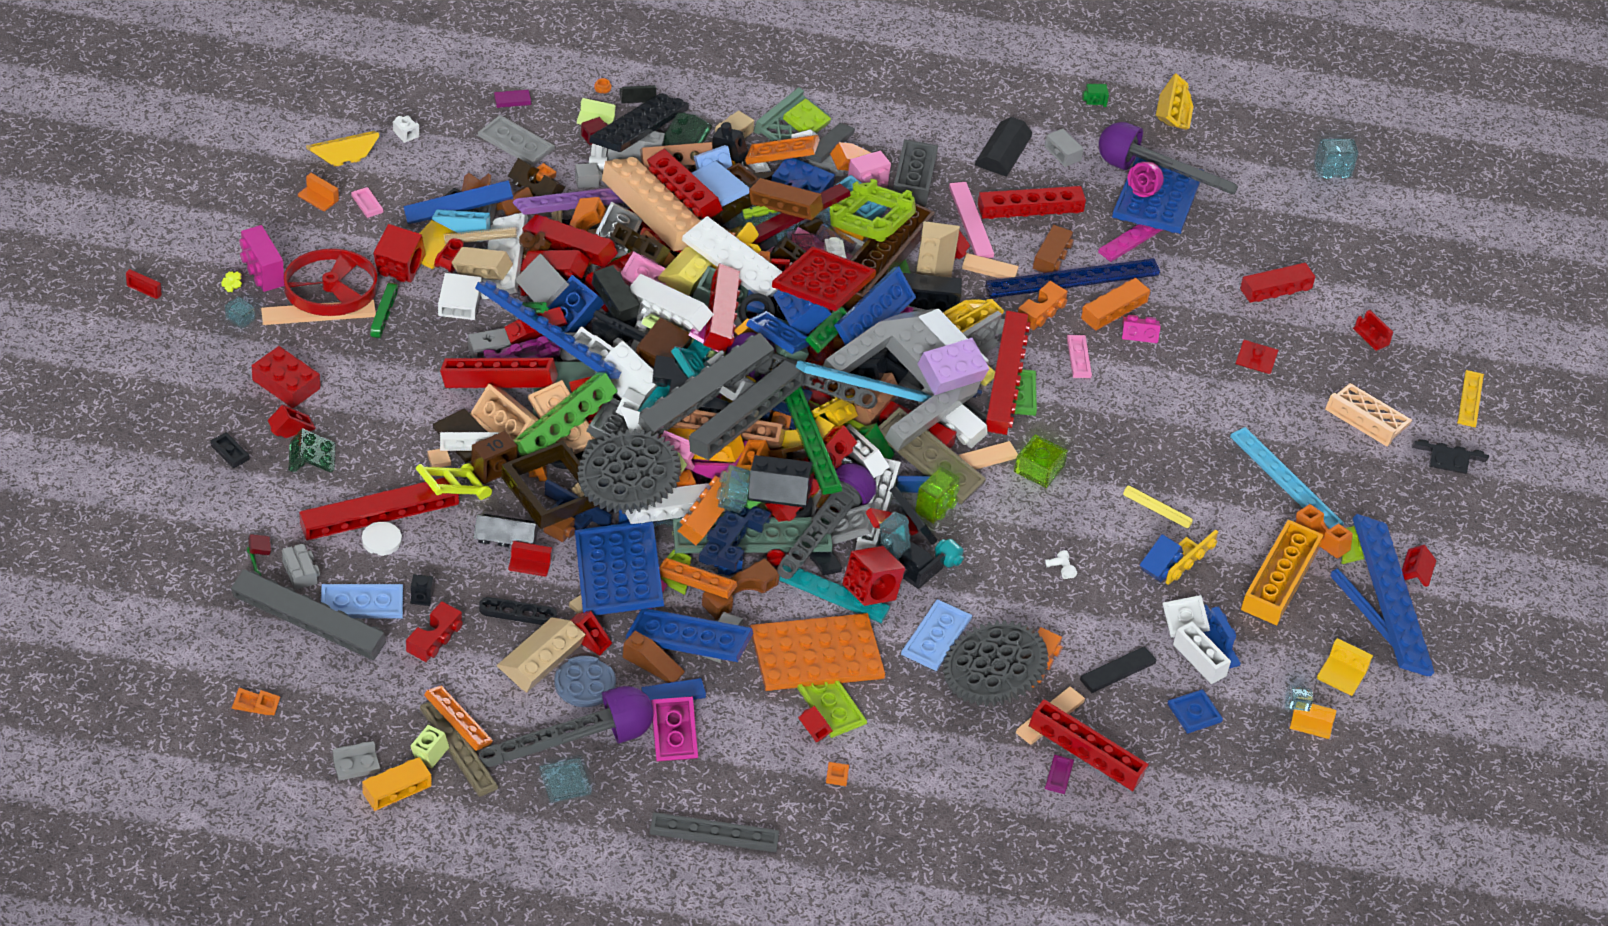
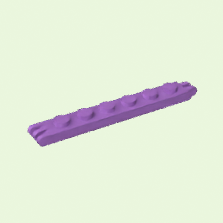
M610 188L518 198L513 201V204L523 215L575 209L580 198L599 197L603 205H610L611 202L619 204L624 203V201Z

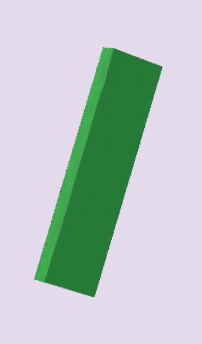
M843 307L833 311L805 339L817 353L838 334L834 325L847 313Z

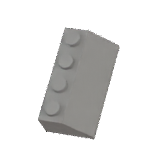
M611 202L595 234L604 238H610L618 222L637 232L642 219L637 214ZM615 243L618 254L614 258L626 255L628 249Z

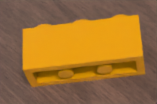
M420 757L408 760L402 765L389 768L381 774L371 776L362 781L363 795L373 810L376 811L431 787V773Z

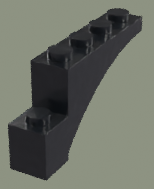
M656 355L652 383L659 387L670 386V394L675 387H681L689 378L677 366L675 358ZM715 397L697 410L719 413L730 402Z

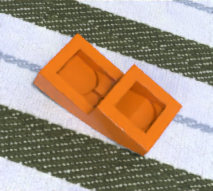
M238 688L232 709L274 715L280 696L260 690L259 694Z

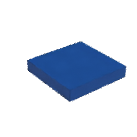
M1203 689L1168 700V706L1187 734L1223 721L1222 716Z

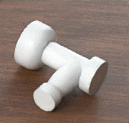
M1060 551L1057 554L1058 558L1045 560L1046 567L1063 566L1061 569L1063 579L1074 578L1077 575L1076 568L1070 565L1068 551Z

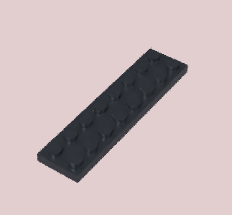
M659 93L592 134L589 143L622 152L689 110V103L684 102L680 98L668 97L667 94Z

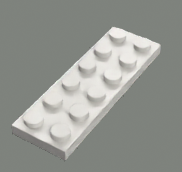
M519 213L494 219L493 225H491L492 231L493 229L498 231V228L499 231L500 228L501 230L502 228L507 230V227L508 230L509 227L510 229L511 227L512 229L513 227L517 228V237L493 239L488 242L487 249L506 251L513 263L503 280L483 278L482 282H494L497 288L505 290L509 294L517 293L518 283L515 279L520 275L524 248L519 243V237L524 233L522 228L527 224V215ZM480 292V296L482 297V299H489L487 296Z
M708 216L682 236L683 242L715 266L721 263L739 270L741 285L751 290L754 294L760 293L771 298L778 291V289L772 287V281L782 271Z

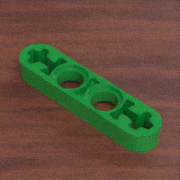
M388 282L371 326V337L381 338L386 325L385 320H388L390 307H393L398 293V284Z

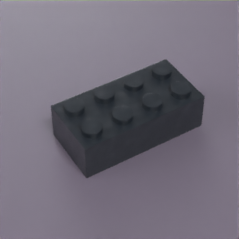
M903 273L916 296L909 306L924 310L939 308L943 313L960 303L962 278Z

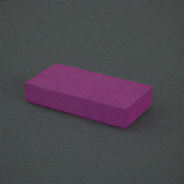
M529 90L494 92L497 108L531 105Z
M1054 754L1045 786L1046 790L1065 795L1074 763L1073 759Z

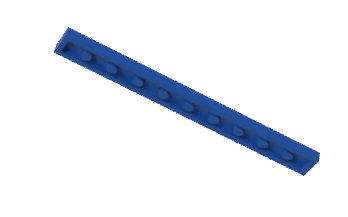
M477 282L476 290L596 372L606 373L610 379H619L621 372L615 368L616 366L613 363L604 361L600 354L588 350V346L576 342L575 337L563 333L560 327L550 324L547 318L535 314L536 311L534 309L522 305V301L510 297L509 292L497 288L494 282Z

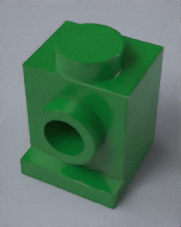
M1086 84V89L1082 92V100L1086 102V105H1103V107H1107L1109 98L1107 84Z

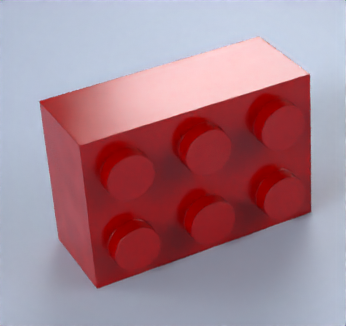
M280 346L251 365L252 380L291 408H295L320 389V374Z

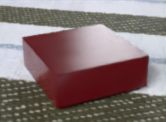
M250 534L248 538L250 553L270 555V536Z

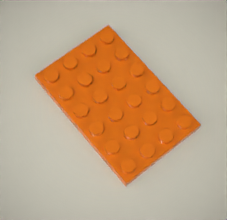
M868 613L750 625V628L753 630L752 639L765 691L797 688L799 684L805 687L811 686V683L815 686L825 685V682L835 684V681L848 683L885 678V671Z

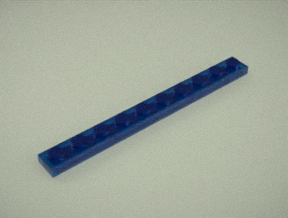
M1151 258L986 281L985 287L990 298L1039 292L1049 281L1064 289L1159 276L1160 269L1155 259Z

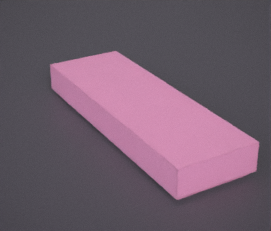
M1067 335L1073 378H1091L1092 373L1086 336Z

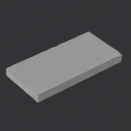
M501 115L478 132V136L516 158L529 162L533 166L555 149V145Z

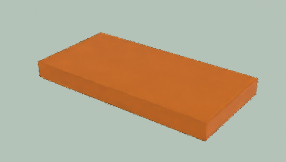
M812 135L752 144L745 159L746 164L815 155L820 141L819 136Z

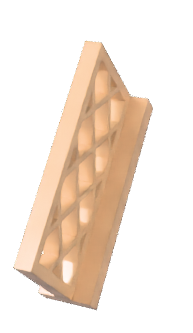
M1351 383L1337 394L1333 393L1325 409L1387 447L1412 422L1410 418ZM1349 390L1355 392L1357 395L1349 394ZM1352 400H1357L1360 403H1353ZM1364 401H1370L1372 404H1365ZM1380 410H1385L1388 413H1381ZM1395 419H1400V420H1402L1404 423L1396 422Z

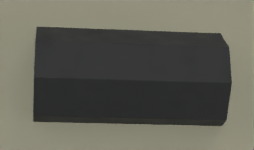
M1013 117L1001 121L975 161V166L1007 177L1031 139L1032 131L1024 121Z

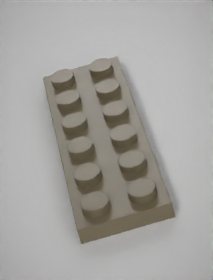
M898 408L879 426L884 437L892 425L907 415L901 408ZM928 430L898 451L901 456L924 475L935 476L936 485L961 505L986 481L984 476Z

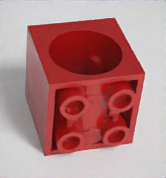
M391 224L387 225L373 252L377 272L384 277L391 276L400 282L407 281L410 283L426 255L422 234Z
M884 546L851 551L842 584L864 606L895 601L905 567Z

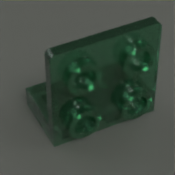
M302 428L290 441L288 470L296 472L305 463H309L325 471L333 472L336 443Z

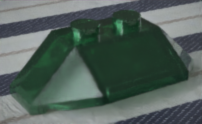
M677 113L665 133L663 146L703 143L712 129V125L694 114ZM679 154L673 155L676 160L681 161Z

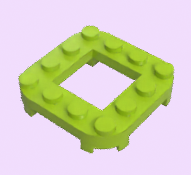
M870 179V182L861 184L856 181L852 184L853 190L850 192V197L830 206V224L833 227L882 242L916 212L915 198L909 190L901 194L880 187L875 179ZM867 201L892 209L883 218L876 217L873 221L853 215Z

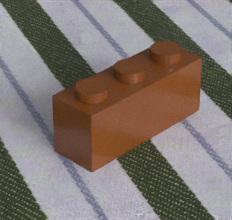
M1053 225L1035 256L1033 269L1053 276L1055 271H1059L1062 264L1061 260L1066 259L1068 249L1071 250L1073 247V231Z

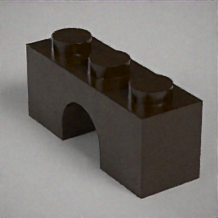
M520 158L516 160L508 174V177L513 179L512 183L520 188L522 186L529 187L533 196L535 194L537 196L561 194L566 187L546 175L543 176L539 183H536L535 178L539 169Z
M619 222L610 236V239L616 244L632 252L634 251L660 266L664 264L670 252V249L649 237L646 238Z

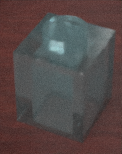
M238 296L225 305V316L229 321L242 329L255 320V310L252 305Z

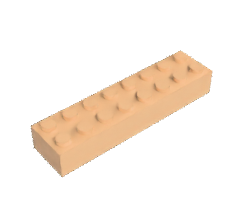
M629 157L628 159L605 161L602 181L673 251L690 247L682 241V236L701 220L637 158Z

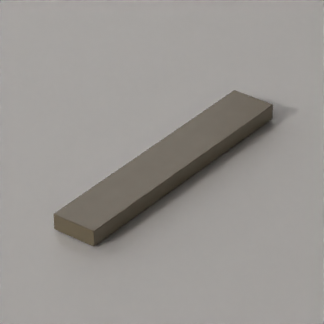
M430 701L420 705V710L430 725L445 733L449 744V753L477 795L481 797L497 790V783L470 744Z

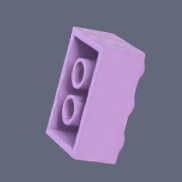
M973 338L926 351L918 362V366L934 395L982 381L989 370Z

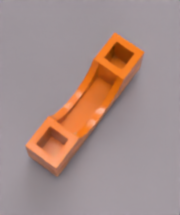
M580 198L570 225L587 231L592 226L601 223L606 208L600 198Z

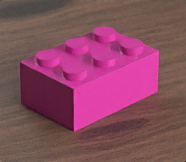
M259 225L242 230L241 239H239L242 249L240 257L242 262L247 264L249 274L254 275L256 286H260L263 292L284 286L283 259L263 226Z

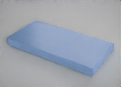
M717 161L692 172L698 180L718 197L722 207L749 194V187Z
M322 584L321 602L327 604L335 611L341 610L351 618H403V584Z
M937 599L903 648L901 655L937 671L944 658L947 657L946 652L951 651L950 646L955 645L954 641L959 639L971 621L972 615Z

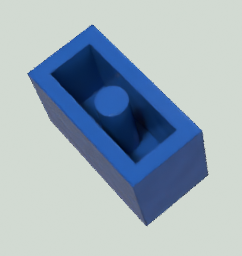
M1162 534L1143 559L1140 567L1142 571L1162 582L1164 579H1167L1168 571L1183 558L1184 551L1179 544Z

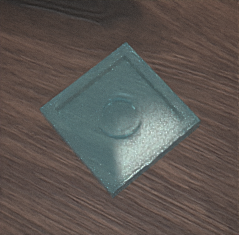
M580 758L539 766L550 803L591 795V788Z

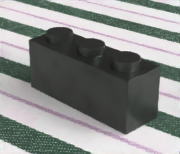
M614 265L594 271L591 284L611 315L623 322L636 318L640 303L633 296L629 285L625 284L621 273L616 270Z

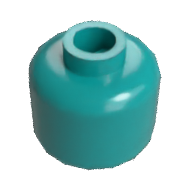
M943 539L935 547V557L941 553L946 555L944 565L947 568L954 565L959 566L962 563L964 549L953 539Z

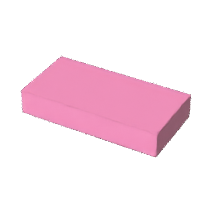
M368 187L351 192V196L367 218L383 213L382 206Z

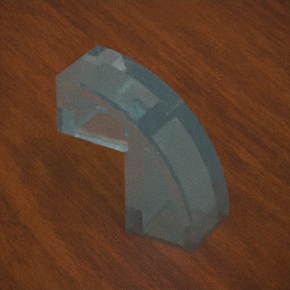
M1289 685L1285 693V709L1310 712L1313 702L1312 689L1310 687Z

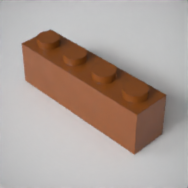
M762 178L749 189L751 204L755 206H765L770 210L808 220H813L823 209L820 193Z

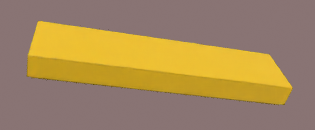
M1469 370L1465 371L1458 424L1476 427L1484 374Z

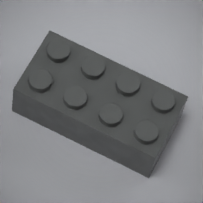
M904 139L893 191L903 194L906 190H909L915 198V203L926 207L938 145Z

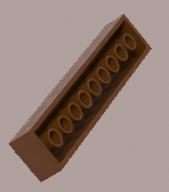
M915 203L916 212L892 235L886 237L885 241L878 242L875 239H867L850 260L875 269L876 276L842 306L843 308L850 310L889 271L902 264L921 241L923 222H933L934 211Z

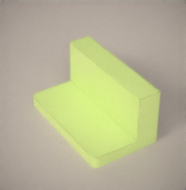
M582 98L577 124L600 117L609 125L615 120L616 106Z

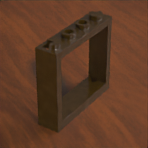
M564 441L502 464L501 478L540 529L597 507L594 506L593 501L589 502L588 497L582 496L546 511L520 477L522 474L561 460L579 483L578 466H580V459H577L572 448L570 449Z

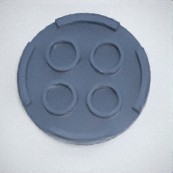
M577 656L568 659V662L557 669L554 685L557 694L567 703L578 707H593L603 703L602 692L616 687V676L613 669L599 661V658Z

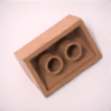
M884 373L881 380H879L898 385L892 373ZM867 389L876 395L877 404L871 409H865L852 403L858 414L852 420L865 426L877 423L880 413L891 401L894 402L896 396ZM871 395L864 396L863 403L866 405L870 404L873 397Z

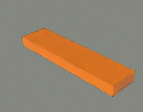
M665 558L659 566L661 577L727 599L737 587V581L669 558Z
M442 685L426 690L424 696L475 751L492 744L493 740Z

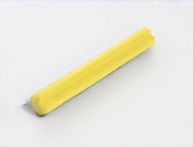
M1131 486L1125 488L1124 496L1185 528H1189L1192 525L1193 519Z

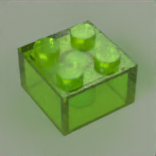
M1034 434L1017 455L1014 472L1048 488L1065 466L1068 450Z
M941 466L919 487L915 509L917 514L933 524L938 519L942 520L949 508L953 509L957 504L958 500L956 497L960 489V477Z

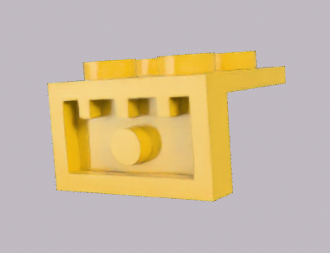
M1337 638L1333 644L1330 656L1317 675V679L1353 696L1369 669L1373 655Z

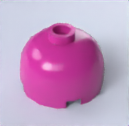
M1152 162L1138 163L1128 173V184L1134 190L1133 193L1139 197H1149L1156 194L1164 182L1162 170Z

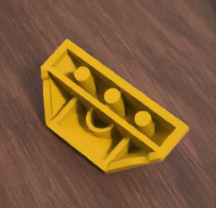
M1176 73L1160 93L1156 116L1168 126L1187 130L1190 128L1193 103L1188 90V83Z
M370 131L306 145V149L327 163L333 164V166L344 165L346 161H350V163L359 162L361 158L367 156L377 141L379 132Z
M978 299L964 300L946 310L943 314L963 333L997 311L1003 314L1004 310L993 299H987L986 301Z

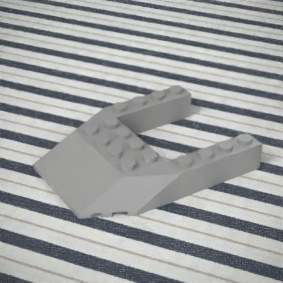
M939 308L900 313L882 320L832 354L823 364L824 367L850 373L887 347L933 395L890 427L885 439L897 452L976 395L981 383L979 381L934 395L918 366L922 354L926 351L968 339ZM982 354L984 360L988 365L989 360Z

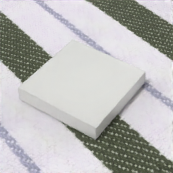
M1201 595L1163 603L1171 637H1175L1177 629L1190 622H1193L1202 632L1210 631Z

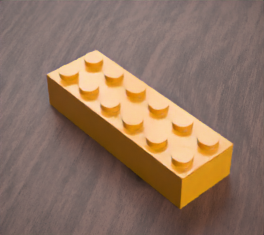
M1287 520L1246 592L1241 610L1277 626L1318 553L1324 535L1291 520Z

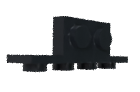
M1418 439V441H1414L1412 444V448L1431 451L1429 467L1467 474L1469 459L1486 462L1489 459V455L1484 454V451L1481 450L1466 451L1464 447L1456 446L1451 448L1447 447V444L1436 443L1435 445L1423 439Z

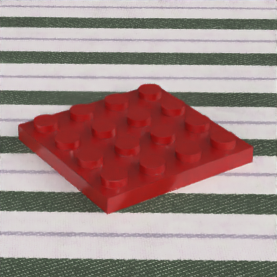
M812 246L772 281V287L829 310L837 311L876 276V270Z

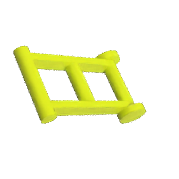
M470 463L464 464L461 468L424 467L422 464L416 467L418 473L436 495L442 493L476 494L480 500H483L492 494V489L489 486H483L473 474L474 468ZM432 476H444L450 485L437 484ZM455 477H467L473 486L461 485Z

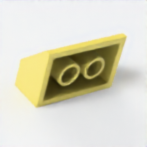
M685 247L657 279L662 283H666L670 288L691 296L707 267H711L713 263L693 248Z

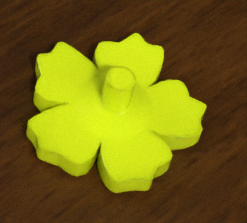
M239 272L226 273V278H223L221 282L222 287H225L227 292H233L234 288L241 287L242 282L239 280H241L242 274Z

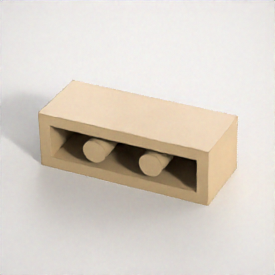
M462 247L452 261L459 275L503 280L513 265L506 251Z

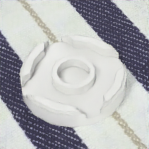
M389 522L372 523L362 533L363 547L372 554L377 553L381 556L397 551L402 541L400 530Z

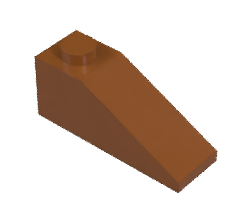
M634 631L623 644L624 659L668 683L677 682L685 673L652 639L637 631Z

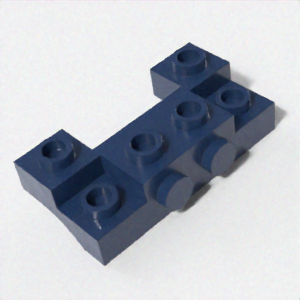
M735 504L731 511L727 510L723 517H719L714 530L711 529L707 535V540L709 541L699 554V562L706 565L722 566L735 572L737 562L744 559V550L737 548V546L746 535L747 528L762 533L764 524H769L771 521V512L757 506L748 509Z

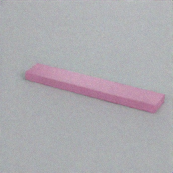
M967 182L949 183L950 192L974 254L984 258H994L992 246Z

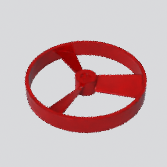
M320 249L305 253L294 259L284 272V292L289 302L298 309L314 315L340 316L358 311L373 300L378 288L377 272L374 265L362 255L343 249ZM320 260H336L331 272L323 274L322 282H288L297 270L307 264ZM356 265L366 270L374 280L371 288L362 296L340 282ZM323 284V290L333 292L341 303L320 304L310 302L297 296L289 287Z

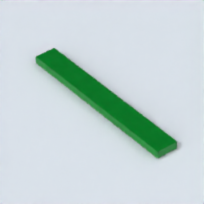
M800 386L784 400L808 460L813 462V472L822 494L842 492V485Z

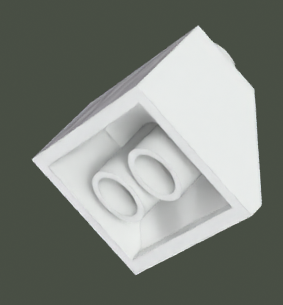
M624 341L611 350L604 359L606 362L613 363L616 366L615 368L621 372L619 379H611V382L618 391L616 394L622 399L628 388L645 396L643 405L657 387L656 384L652 383L654 370Z

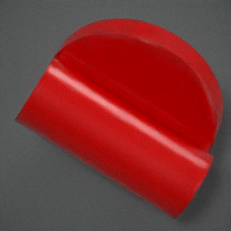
M770 550L767 553V561L773 567L778 566L786 554L781 550Z

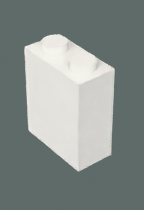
M445 273L438 302V316L475 320L480 299V292L475 287L477 282H482V277Z

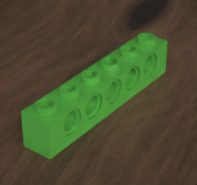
M597 372L517 436L513 441L517 444V450L521 456L556 444L557 440L569 435L573 427L581 425L585 421L584 418L589 414L596 413L600 405L611 401L613 395L618 391L608 375ZM594 391H596V398H595V399L593 398V392H594ZM580 402L582 403V409H581V410H579V407H578ZM567 413L568 420L565 422L564 416ZM551 425H553L554 431L552 434L550 433ZM537 437H539V444H538V445H536V442H535V440H536Z

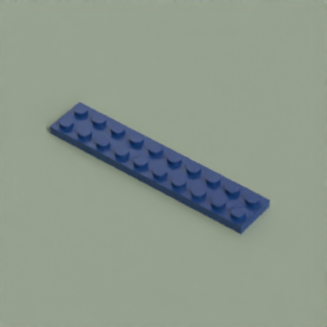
M1356 514L1352 519L1399 668L1424 676H1432L1435 673L1404 576L1402 575L1403 572L1388 526L1384 522Z

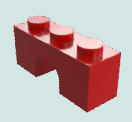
M441 601L430 613V626L435 628V630L426 631L417 627L406 639V652L424 662H427L431 657L434 658L438 654L439 648L449 642L454 631L458 632L463 624L462 612Z

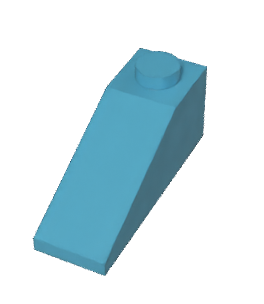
M436 210L432 216L434 221L459 234L460 232L461 234L462 232L466 234V231L468 234L469 231L470 233L471 231L472 233L473 231L474 233L475 231L480 233V230L481 232L482 230L483 232L484 230L489 232L490 213Z

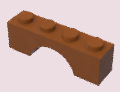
M764 558L729 578L737 581V587L728 599L705 591L702 595V606L718 620L723 612H732L733 596L743 590H755L765 593L778 585L779 574Z

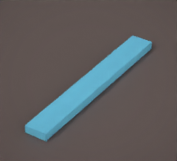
M800 360L796 365V368L804 373L923 403L932 397L922 391Z
M1246 427L1231 434L1230 437L1302 508L1311 504L1323 512L1324 523L1328 529H1331L1338 523L1342 526L1344 525V522Z

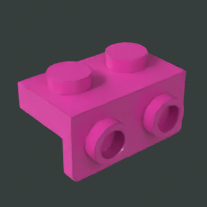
M1136 315L1123 317L1122 339L1158 343L1161 326L1156 318L1146 317V319H1140Z

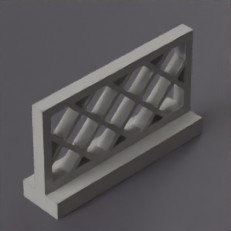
M999 311L963 332L968 339L973 338L983 355L998 346L999 342L994 337L1002 315Z

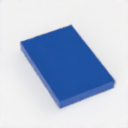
M767 311L749 319L746 326L757 333H761L765 338L791 354L810 345L805 340L807 336Z

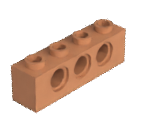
M712 142L644 147L640 149L641 163L648 169L647 159L666 149L672 156L679 154L681 156L680 163L687 170H692V167H695L696 164L691 159L690 154L692 152L701 154L712 150Z

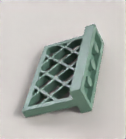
M798 87L758 119L754 132L758 135L762 133L771 141L791 139L792 130L796 129L788 123L787 125H780L779 120H783L786 112L806 98L803 96L804 90ZM818 107L821 111H823L826 115L829 116L828 113H826L824 110ZM768 129H776L777 133H771ZM780 129L788 130L789 134H780Z

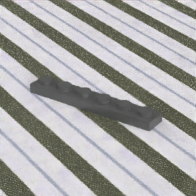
M653 812L650 834L776 852L779 830Z

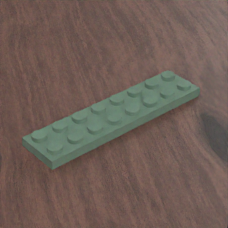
M812 517L794 518L791 521L778 522L776 518H771L769 524H764L762 533L747 528L746 535L737 547H741L744 553H766L770 550L789 552L812 522L810 520ZM821 518L824 524H829L827 519ZM673 519L675 553H700L709 541L707 540L709 531L695 546L678 532L682 525L679 523L681 519ZM717 519L716 522L713 524V526L710 528V530H711V529L714 530V528L716 527V523H717L718 519ZM814 532L811 536L814 538L818 533ZM826 534L813 552H832L831 534ZM802 542L804 547L811 548L809 543Z

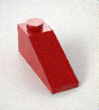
M561 307L544 311V313H537L538 316L547 318L552 325L562 327L568 324ZM520 319L504 327L510 343L513 345L544 336Z

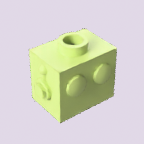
M427 725L411 744L414 758L420 757L426 766L433 768L449 749V744L444 732Z

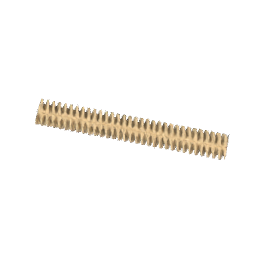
M508 227L507 230L505 228L501 230L500 228V231L499 228L498 231L497 229L495 231L494 229L493 231L489 229V232L488 230H484V232L480 230V233L479 231L478 233L476 231L475 233L474 231L470 233L469 231V234L466 231V234L465 232L464 234L460 232V235L459 233H455V235L451 233L449 236L446 233V236L444 234L445 244H447L449 240L455 238L462 240L463 243L517 237V228L513 227L512 229L511 227L510 229L509 227V230Z

